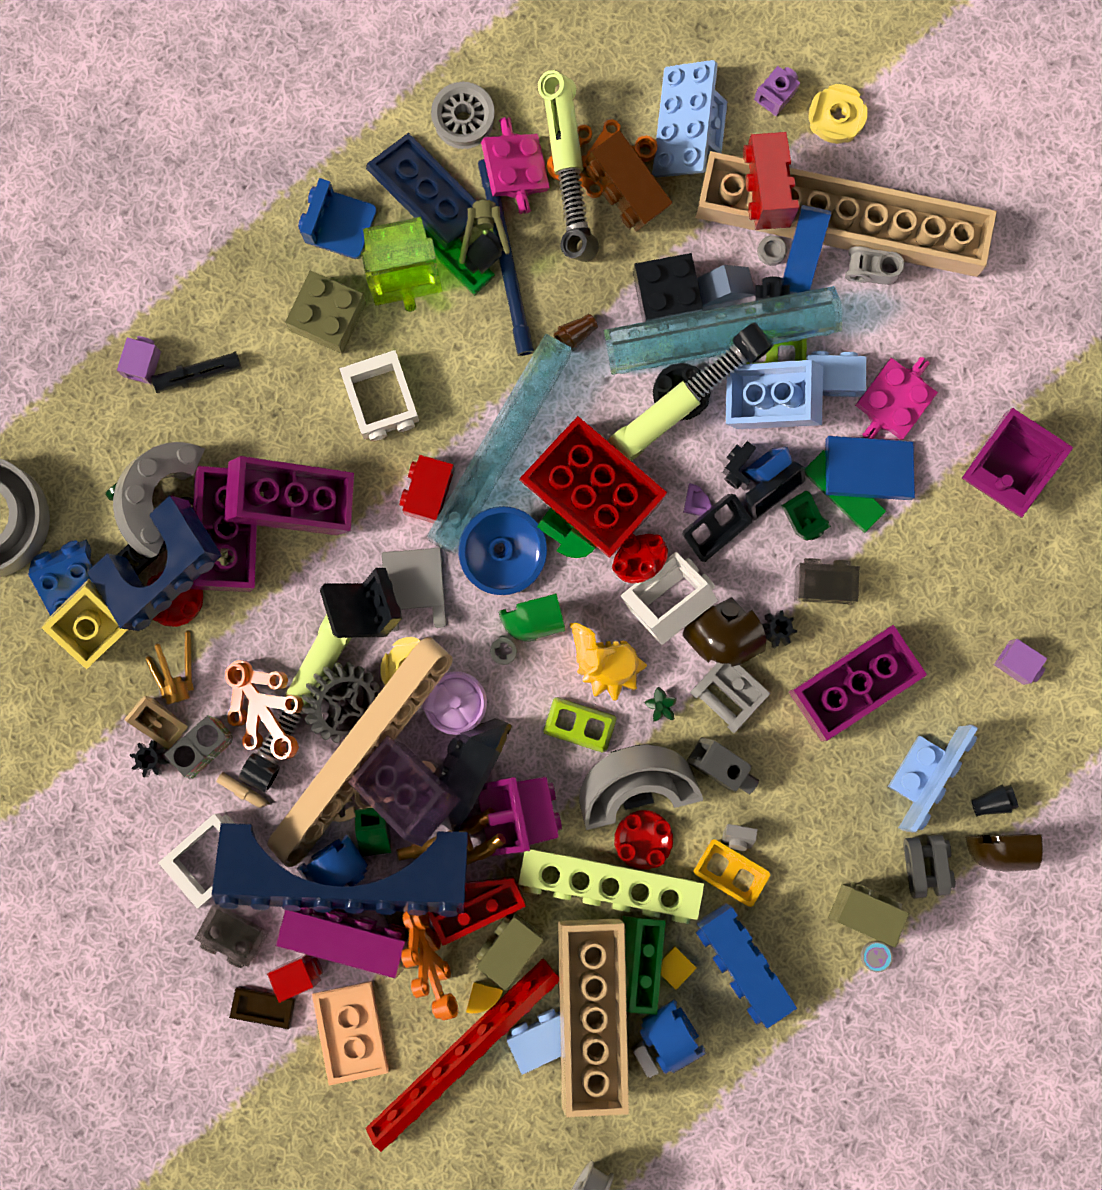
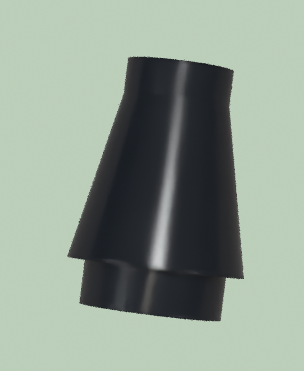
M1002 784L975 799H971L976 817L1012 813L1013 809L1019 808L1011 785L1004 787Z

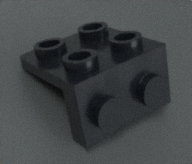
M375 568L363 583H324L320 588L332 633L337 638L387 637L402 620L401 609L397 604L393 584L389 579L386 568Z

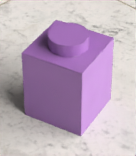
M137 336V340L127 337L117 371L125 378L152 384L151 376L155 374L161 351L154 345L155 342L149 338Z
M1013 639L1008 642L994 663V666L1025 685L1032 683V681L1036 683L1045 671L1043 665L1047 658L1019 639Z

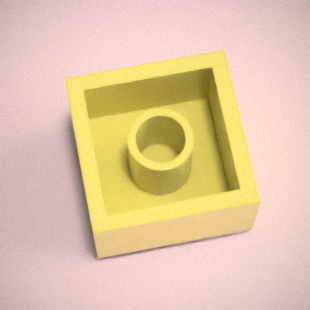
M90 579L47 618L42 626V629L86 670L127 631V629H121Z

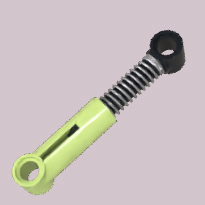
M550 70L540 77L538 91L545 102L554 172L556 175H560L558 179L561 180L559 184L562 190L561 195H563L561 199L564 205L563 210L566 216L564 219L566 220L567 231L562 236L560 247L565 256L581 262H589L596 257L599 251V243L597 238L591 234V229L588 228V223L585 222L587 217H584L586 212L583 211L586 209L583 206L585 202L582 201L584 197L581 196L584 192L581 191L583 187L580 186L582 182L579 181L581 176H578L583 171V162L573 100L576 95V85L571 78L555 70ZM560 83L559 90L555 93V88ZM582 240V248L577 251L578 242Z
M756 322L751 323L732 339L734 344L730 346L729 351H725L726 354L721 353L722 357H717V361L713 360V364L709 363L710 367H705V371L701 370L700 375L696 373L697 377H692V381L688 380L689 384L684 381L679 383L633 422L614 433L607 441L630 461H633L644 452L647 446L701 404V396L705 397V393H709V389L713 390V386L717 387L718 382L722 383V379L726 380L725 376L730 377V372L734 373V369L738 370V366L742 367L746 362L752 364L772 349L773 343Z
M327 614L320 625L313 645L284 697L298 695L302 698L303 694H310L311 691L307 689L306 684L312 683L315 685L317 681L313 675L317 673L321 677L324 676L323 667L327 666L332 671L343 649L350 642L351 638H337L333 635ZM294 700L291 701L292 709L295 708ZM280 709L282 714H278L280 717L276 719L286 735L292 736L291 732L294 733V728H298L296 723H300L299 718H303L301 714L305 713L302 710L299 713H287L284 709ZM270 732L268 733L270 736L265 737L267 741L262 742L264 747H260L257 754L253 752L249 756L239 774L240 780L264 793L270 789L280 770V766L277 765V762L280 760L274 757L271 752L273 737Z

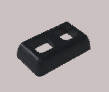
M792 461L791 465L770 481H762L747 492V508L752 519L756 520L802 485L806 481L805 467Z
M727 494L685 528L682 534L700 561L706 562L752 523V518L735 494ZM727 505L733 516L724 525H720L715 518V513ZM705 524L710 531V536L703 543L698 544L692 533L699 526Z

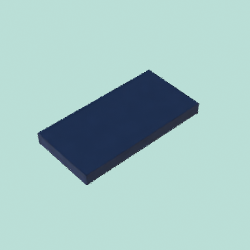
M409 132L367 163L366 169L445 249L465 234L468 208H473L472 204L476 200Z

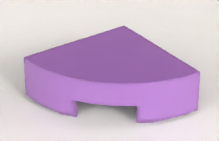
M689 483L683 513L701 516L712 507V504L700 487Z

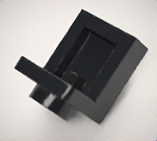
M748 441L742 447L737 444L726 457L730 462L722 472L726 475L724 480L737 490L741 487L745 491L751 483L747 477L739 472L740 468L756 450V447Z

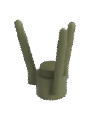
M490 200L474 202L472 204L473 208H468V221L459 258L461 264L465 262L474 223L476 228L483 230L484 235L496 223L505 254L510 253L500 217V207Z

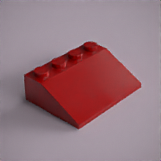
M579 416L569 424L519 478L525 486L609 558L648 519L667 495V492Z

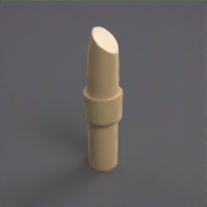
M224 772L219 775L216 782L235 793L234 795L240 799H245L258 808L270 805L264 797L251 790V787L245 783L238 782Z

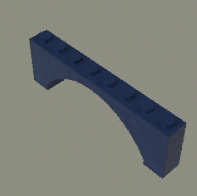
M221 823L211 894L215 904L225 909H236L238 905L250 906L256 910H267L269 907H282V909L287 911L313 908L317 912L345 909L346 912L354 914L362 913L364 910H376L377 913L384 915L394 914L395 911H408V914L414 916H422L426 912H436L444 917H454L458 913H464L468 832L437 831V837L428 849L402 870L372 883L338 887L305 880L281 867L259 845L255 839L252 824Z

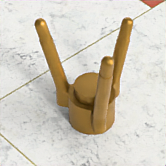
M188 630L185 632L184 642L185 681H182L181 676L171 677L160 644H155V650L165 677L164 681L151 657H146V662L160 689L162 699L165 698L167 705L190 699L189 691L194 690L192 683L191 632Z

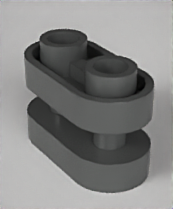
M941 834L930 835L927 837V845L921 846L918 837L905 838L903 847L911 897L913 899L926 898L927 888L932 887L936 896L950 895L951 888H955L956 882L953 870H949L948 858H951L949 840H944ZM925 857H929L931 875L926 876Z

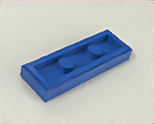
M806 205L801 207L783 274L784 285H790V292L809 295L831 217V211Z

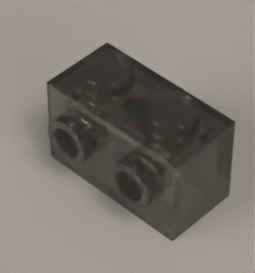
M804 559V563H799L795 566L794 601L846 605L857 603L860 566H851V561L834 560L832 565L822 564L821 559Z
M215 904L211 906L194 939L201 942L200 947L211 954H216L218 951L228 957L226 960L228 963L242 969L244 966L250 967L253 965L270 931Z

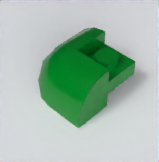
M552 508L549 509L537 526L561 544L556 551L566 557H586L596 548L594 544Z
M557 594L516 604V610L506 612V609L498 612L505 631L513 638L524 642L536 641L538 638L565 631Z

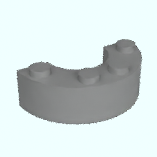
M184 442L161 444L134 459L120 475L113 496L114 517L124 539L142 556L149 559L158 555L164 542L162 535L149 516L154 510L152 496L155 486L162 478L174 477L185 480L192 476L205 448Z
M0 459V493L6 499L9 508L8 523L0 534V577L19 571L39 553L48 535L50 512L47 499L39 484L20 468Z
M648 744L628 747L610 753L590 770L580 789L579 804L586 830L616 823V813L621 804L639 793L655 792L663 794L671 800L674 808L703 801L691 766L681 755L673 750Z

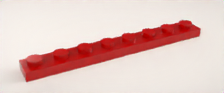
M544 958L365 1128L374 1147L382 1152L389 1144L393 1143L412 1122L416 1121L480 1057L484 1056L490 1047L502 1036L506 1035L515 1023L529 1013L539 1000L553 990L559 982V976Z

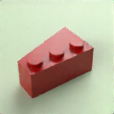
M787 132L751 134L748 145H744L743 148L744 163H749L750 174H746L747 192H752V202H749L748 206L749 219L754 220L755 230L790 228L799 209L798 200L792 199V188L795 187L794 177H790L789 165H791V156Z
M514 876L466 882L464 913H458L454 917H444L436 912H427L442 946H445L526 907V902Z

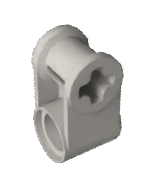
M861 246L851 247L848 252L849 256H851L849 271L845 274V279L860 283L870 282L891 285L901 275L904 268V260L896 252L874 250ZM890 264L895 268L896 272L887 273L883 270L882 265Z

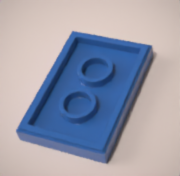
M828 436L825 439L826 495L909 501L915 498L913 442Z

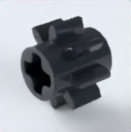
M765 277L762 279V285H756L755 302L762 303V309L766 311L782 310L784 303L790 302V285H784V279L781 277Z
M783 610L778 611L775 618L771 613L764 615L767 623H763L762 626L766 640L772 642V648L778 647L780 641L785 646L790 644L791 640L788 636L797 633V630L793 629L792 625L794 617L787 618L783 616ZM779 624L782 629L777 634L774 629Z
M153 740L149 743V748L143 743H138L137 745L140 750L136 754H130V757L135 758L136 763L132 770L142 769V777L145 778L149 777L151 770H153L154 774L161 775L160 767L162 764H169V761L164 760L163 757L167 748L156 749L157 742ZM151 754L152 757H155V762L148 764L147 761H144V756Z

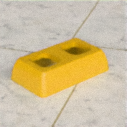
M715 839L711 840L694 869L695 875L748 907H752L770 878L769 871ZM715 853L722 855L729 861L721 876H717L707 869V865ZM740 869L747 870L755 877L746 892L733 885V880Z

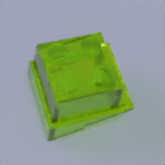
M421 217L363 229L366 252H361L366 279L375 306L403 300L405 310L412 312L416 309V297L443 292L432 238L427 239Z

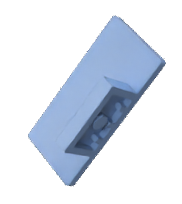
M714 60L665 67L656 136L657 152L654 157L652 171L653 176L659 178L704 173L706 171L707 155L710 154V151L722 153L727 100L715 90L718 64Z
M974 725L959 726L945 750L922 736L916 738L888 785L889 788L913 802L898 827L899 829L914 833L918 829H924L931 817L928 813L933 803L938 804L946 792V788H944L946 781L949 777L953 778L962 765L959 760L964 751L969 752L977 740V736L974 735L978 729Z

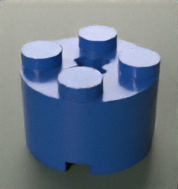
M345 835L342 841L337 839L311 856L313 860L308 865L302 863L297 868L305 880L322 885L342 887L346 884L354 886L363 880L368 864L349 835Z
M675 999L659 1008L657 1014H649L642 1019L643 1023L641 1024L642 1029L640 1033L649 1047L654 1045L659 1055L656 1057L657 1062L665 1074L670 1071L676 1073L706 1054L704 1046H698L694 1040L699 1036L681 1007L677 1009V1001Z

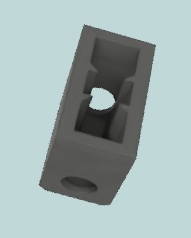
M701 737L686 760L689 765L725 788L735 792L740 788L750 795L759 783V779L749 773L752 767L750 764L711 739Z

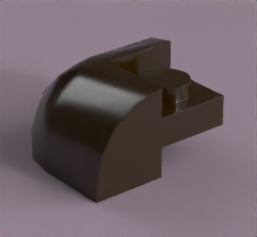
M733 597L715 606L712 605L688 624L682 634L699 656L708 663L712 660L720 664H730L731 667H734L765 652L766 636L759 618L753 610L746 613Z
M1042 834L965 836L969 854L977 864L986 869L1013 872L1037 870L1041 866L1043 855Z

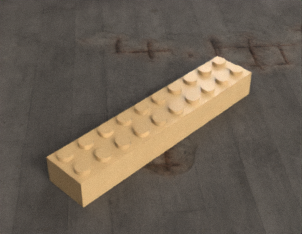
M710 151L695 218L755 230L754 220L749 219L748 206L749 202H752V192H747L746 174H750L749 163H744V158ZM790 168V177H794L795 187L792 188V199L798 200L799 209L791 227L755 230L793 238L802 205L831 211L823 245L845 250L861 246L874 250L896 252L907 263L978 277L987 265L997 211Z

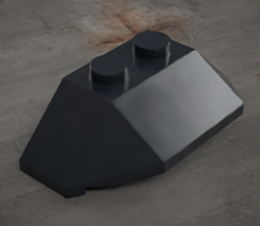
M494 718L478 724L472 730L457 734L450 741L443 763L434 772V781L431 787L441 823L451 831L459 832L461 824L471 812L513 725Z

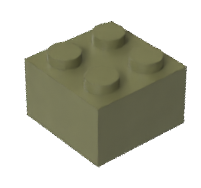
M310 270L285 323L291 332L343 354L364 310L366 300L363 293Z
M851 882L850 887L841 885L828 918L895 948L909 916L908 912L901 910L903 904L880 894L878 899L872 897L875 891Z
M516 913L511 918L507 915L502 919L495 930L498 936L493 942L487 939L476 955V958L479 959L476 968L504 990L509 987L544 940V935Z

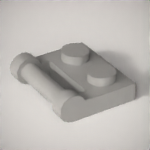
M718 662L690 692L696 699L699 697L729 724L727 728L733 733L741 727L771 694L740 665L731 667L730 664H720ZM712 682L742 709L737 716L707 689Z

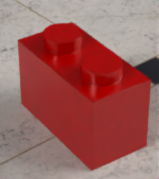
M420 454L417 462L412 461L408 473V478L412 479L409 490H403L399 506L403 507L404 515L438 525L455 470L453 464Z
M305 954L274 968L267 975L278 1002H282L315 987L321 981L319 975L323 974V970L317 957L312 958L311 955Z

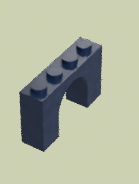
M169 496L149 514L167 547L165 569L159 579L147 587L144 586L126 557L109 553L87 572L121 629L140 631L148 627L151 620L157 614L168 609L178 595L189 590L193 582L203 573L210 571L214 563L222 557V554L188 500Z

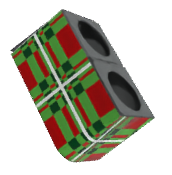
M207 715L164 755L184 777L193 779L232 743L233 736L218 718ZM204 725H211L217 730V741L211 746H202L197 741V731ZM180 746H189L194 750L195 760L188 767H181L174 761V753Z

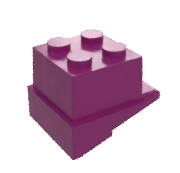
M1012 407L1004 413L961 479L1022 518L1067 458L1073 447Z
M516 777L485 783L478 797L480 812L482 814L488 808H493L496 812L488 814L489 823L484 828L486 840H490L498 833H501L506 839V843L496 849V852L490 856L530 851L529 845L559 838L558 831L562 830L559 813H554L552 801L556 800L553 783H548L547 777L517 782Z

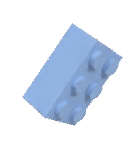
M801 360L743 364L742 367L738 366V370L734 369V373L730 372V377L727 376V425L736 429L822 425L823 366L815 361Z

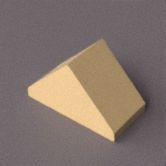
M143 696L124 719L127 723L168 750L188 727L157 700L148 696Z

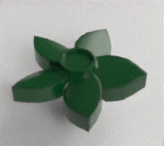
M660 687L656 688L654 698L648 699L644 703L648 708L655 709L653 722L660 720L663 715L669 720H675L674 713L669 707L676 704L677 698H666L665 691Z

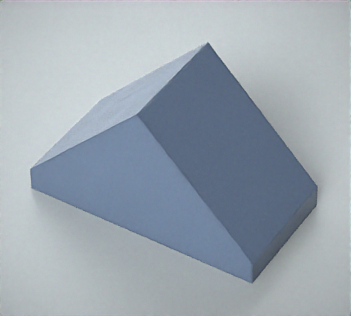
M722 265L697 277L703 307L755 296L749 267Z

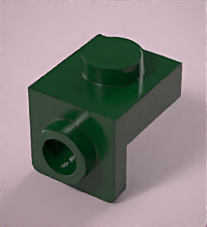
M807 490L781 505L794 532L805 541L821 537L824 531L831 527L829 521L822 517L811 493Z

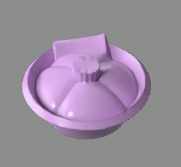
M463 672L445 673L423 702L422 709L435 728L447 734L457 735L474 729L481 722L486 712L487 698L482 685L473 676Z

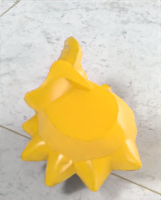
M579 623L569 624L574 636L577 663H579L577 673L584 675L583 682L592 683L594 696H598L607 690L611 698L616 701L619 698L622 687L632 690L637 689V674L643 671L647 664L637 656L636 650L627 641L621 640L620 644L618 641H613V644H611V641H606L605 645L603 642L596 643L595 633L590 628Z

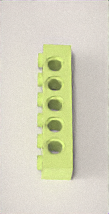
M530 848V851L524 852L518 885L524 886L523 891L541 894L543 889L553 891V897L564 900H571V895L583 897L582 903L600 906L601 901L613 903L612 909L630 912L631 907L643 909L642 915L660 918V913L672 915V921L686 924L690 923V919L698 920L704 883L532 848ZM548 866H554L560 872L559 879L554 883H548L542 877L543 870ZM577 872H584L589 876V883L585 888L578 889L573 886L572 877ZM614 878L618 881L619 887L614 894L609 895L602 891V883L605 879ZM637 884H644L648 888V894L643 900H635L632 897V888ZM666 890H674L677 893V901L672 906H665L661 901L662 894Z

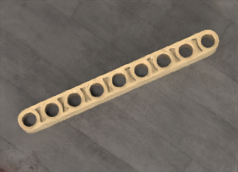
M431 637L422 639L413 648L270 836L267 843L268 848L286 867H294L306 857L452 665L453 657Z

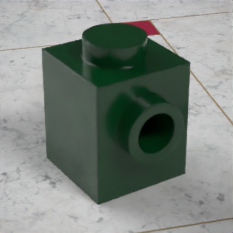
M385 806L355 810V833L361 855L364 857L391 853V833Z

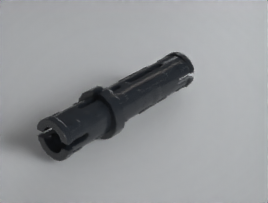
M235 351L231 354L185 367L178 365L175 370L152 375L151 379L154 389L158 394L180 386L187 388L190 383L234 370H240L242 367L238 354Z

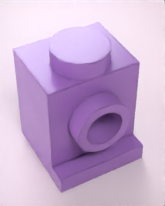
M777 66L765 82L758 87L754 100L777 117L797 92L800 82L797 80L798 75L789 67L782 69ZM777 82L783 88L777 87L775 83Z

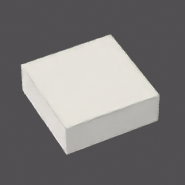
M643 1041L634 1045L632 1048L646 1076L651 1078L658 1074L659 1071Z

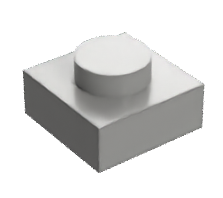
M727 824L723 831L721 843L729 845V848L736 851L751 849L756 842L757 829Z

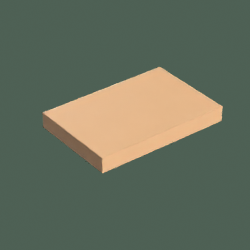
M373 981L313 993L312 997L328 1084L334 1085L389 1073Z

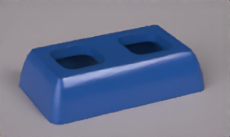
M788 447L770 449L745 468L742 473L755 482L770 481L792 464V457Z

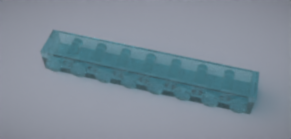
M835 286L605 329L603 331L611 375L626 374L631 371L657 368L673 363H684L699 358H710L721 353L726 354L725 351H729L730 346L734 344L732 339L753 322L758 324L773 345L842 332L841 300Z
M548 334L544 335L427 535L429 542L455 556L464 529L471 519L482 510L569 361L571 347Z

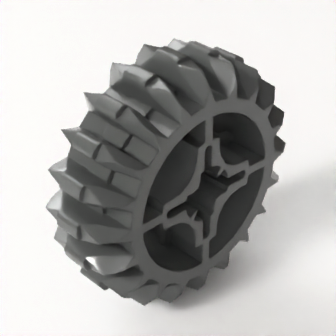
M347 662L344 668L340 663H335L334 671H331L327 666L323 667L325 675L321 677L315 673L313 675L317 681L315 685L312 683L306 684L307 689L311 693L302 695V699L308 703L302 707V711L308 714L305 717V721L308 725L313 724L311 730L315 734L321 732L320 736L324 740H328L331 737L334 743H339L342 737L343 739L346 738L380 693L376 692L380 685L377 681H373L374 676L370 672L365 673V669L360 665L354 669V665L350 662ZM343 682L340 688L330 690L334 685ZM359 685L363 690L362 707L356 703ZM323 699L329 702V709L327 711L329 715L326 721L323 719L321 712ZM334 699L338 701L342 699L345 701L346 699L351 706L345 704L344 706L340 704L339 706ZM348 716H355L351 720L343 723L345 718H347Z

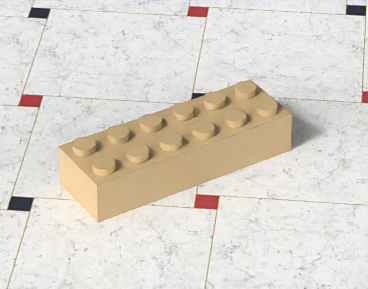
M620 919L558 921L562 1109L566 1117L629 1114L624 923Z

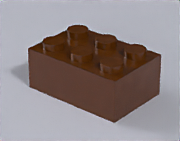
M620 130L595 148L586 159V172L594 182L599 181L605 189L603 191L604 197L612 206L617 205L622 212L620 218L628 229L634 228L638 232L672 204L670 198Z

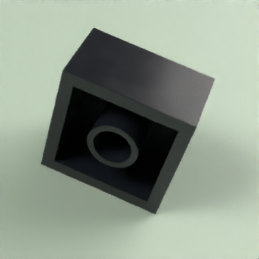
M692 253L634 263L633 278L644 328L701 317L703 305Z

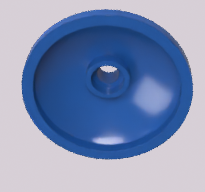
M508 506L489 508L472 518L464 528L458 546L459 562L468 580L480 590L494 595H510L530 586L540 575L547 556L546 539L543 531L537 527L538 523L535 519L520 509ZM497 543H502L504 546L503 551L500 553L494 551Z

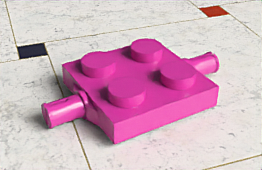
M504 117L499 120L502 135L484 137L481 141L492 196L516 198L519 214H527L531 212L528 196L533 193L547 192L550 188L538 134H515L511 118L507 117L506 119Z
M919 357L911 370L903 367L893 358L888 360L866 392L855 404L857 408L867 414L871 421V424L862 434L864 438L870 434L867 439H874L881 429L891 432L900 440L905 438L938 393L920 377L930 365L928 360L923 363L925 358Z

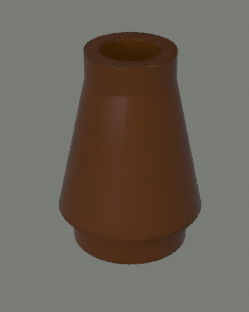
M587 314L584 317L558 326V331L553 334L554 339L562 351L566 353L570 350L575 351L598 328V324L591 314Z

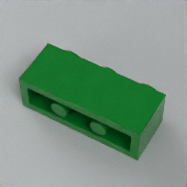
M623 916L626 1012L657 1014L666 921Z

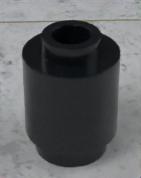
M489 231L486 235H480L468 247L463 264L472 274L479 272L482 275L502 256L501 252L504 249L500 239L493 232Z

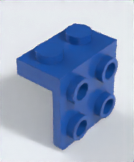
M319 178L317 186H312L309 192L308 203L310 205L308 211L303 213L299 220L298 229L303 240L307 244L349 258L358 259L362 255L377 212L376 207L373 204L334 192L330 181Z
M87 539L81 542L77 540L70 541L64 544L60 550L52 553L49 551L42 552L36 555L30 563L28 575L50 616L88 579L91 580L87 572L93 565L90 561L91 548Z

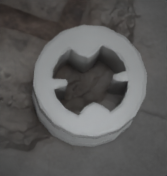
M499 638L491 645L490 653L494 662L500 665H507L516 658L517 649L510 639ZM502 643L508 644L507 648H512V654H507V659L505 660L499 659L500 655H495V649H500Z

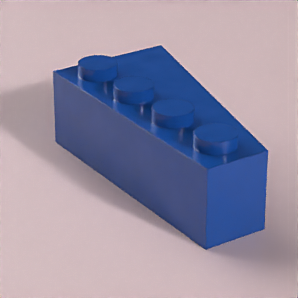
M724 903L696 922L700 929L695 933L705 948L711 945L717 955L713 957V960L722 973L728 971L734 981L729 984L738 998L741 999L745 996L750 1007L746 1010L755 1024L758 1025L762 1022L768 1029L796 1010L797 1007L778 977L770 970V965L761 951L752 943V937L747 929L736 919L738 915L733 907Z

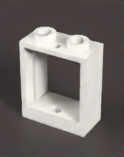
M395 350L339 368L364 440L370 438V441L381 440L387 436L386 432L398 429V432L408 431L415 427L414 423L419 422ZM394 370L408 411L367 425L353 383Z
M677 552L667 558L663 568L654 577L634 584L620 595L632 614L661 645L718 601L712 591L715 585L705 573L700 576L698 574L699 569L690 558L684 560ZM682 578H685L696 590L658 619L647 606Z
M219 813L213 814L158 862L197 909L204 907L213 899L211 894L212 886L205 891L178 858L214 826L220 832L221 823L235 824L226 814L223 817Z

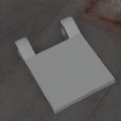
M440 548L381 552L382 568H386L389 579L392 581L394 595L400 609L433 607V623L435 627H445L446 615ZM399 623L391 632L399 630Z

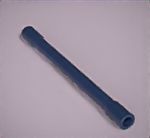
M485 159L478 161V168L486 200L493 201L496 206L500 207V217L510 248L509 254H505L504 250L501 252L502 256L499 258L513 325L512 332L517 356L530 355L534 353L530 328L526 321L501 196H492ZM494 223L493 233L500 239L496 223Z

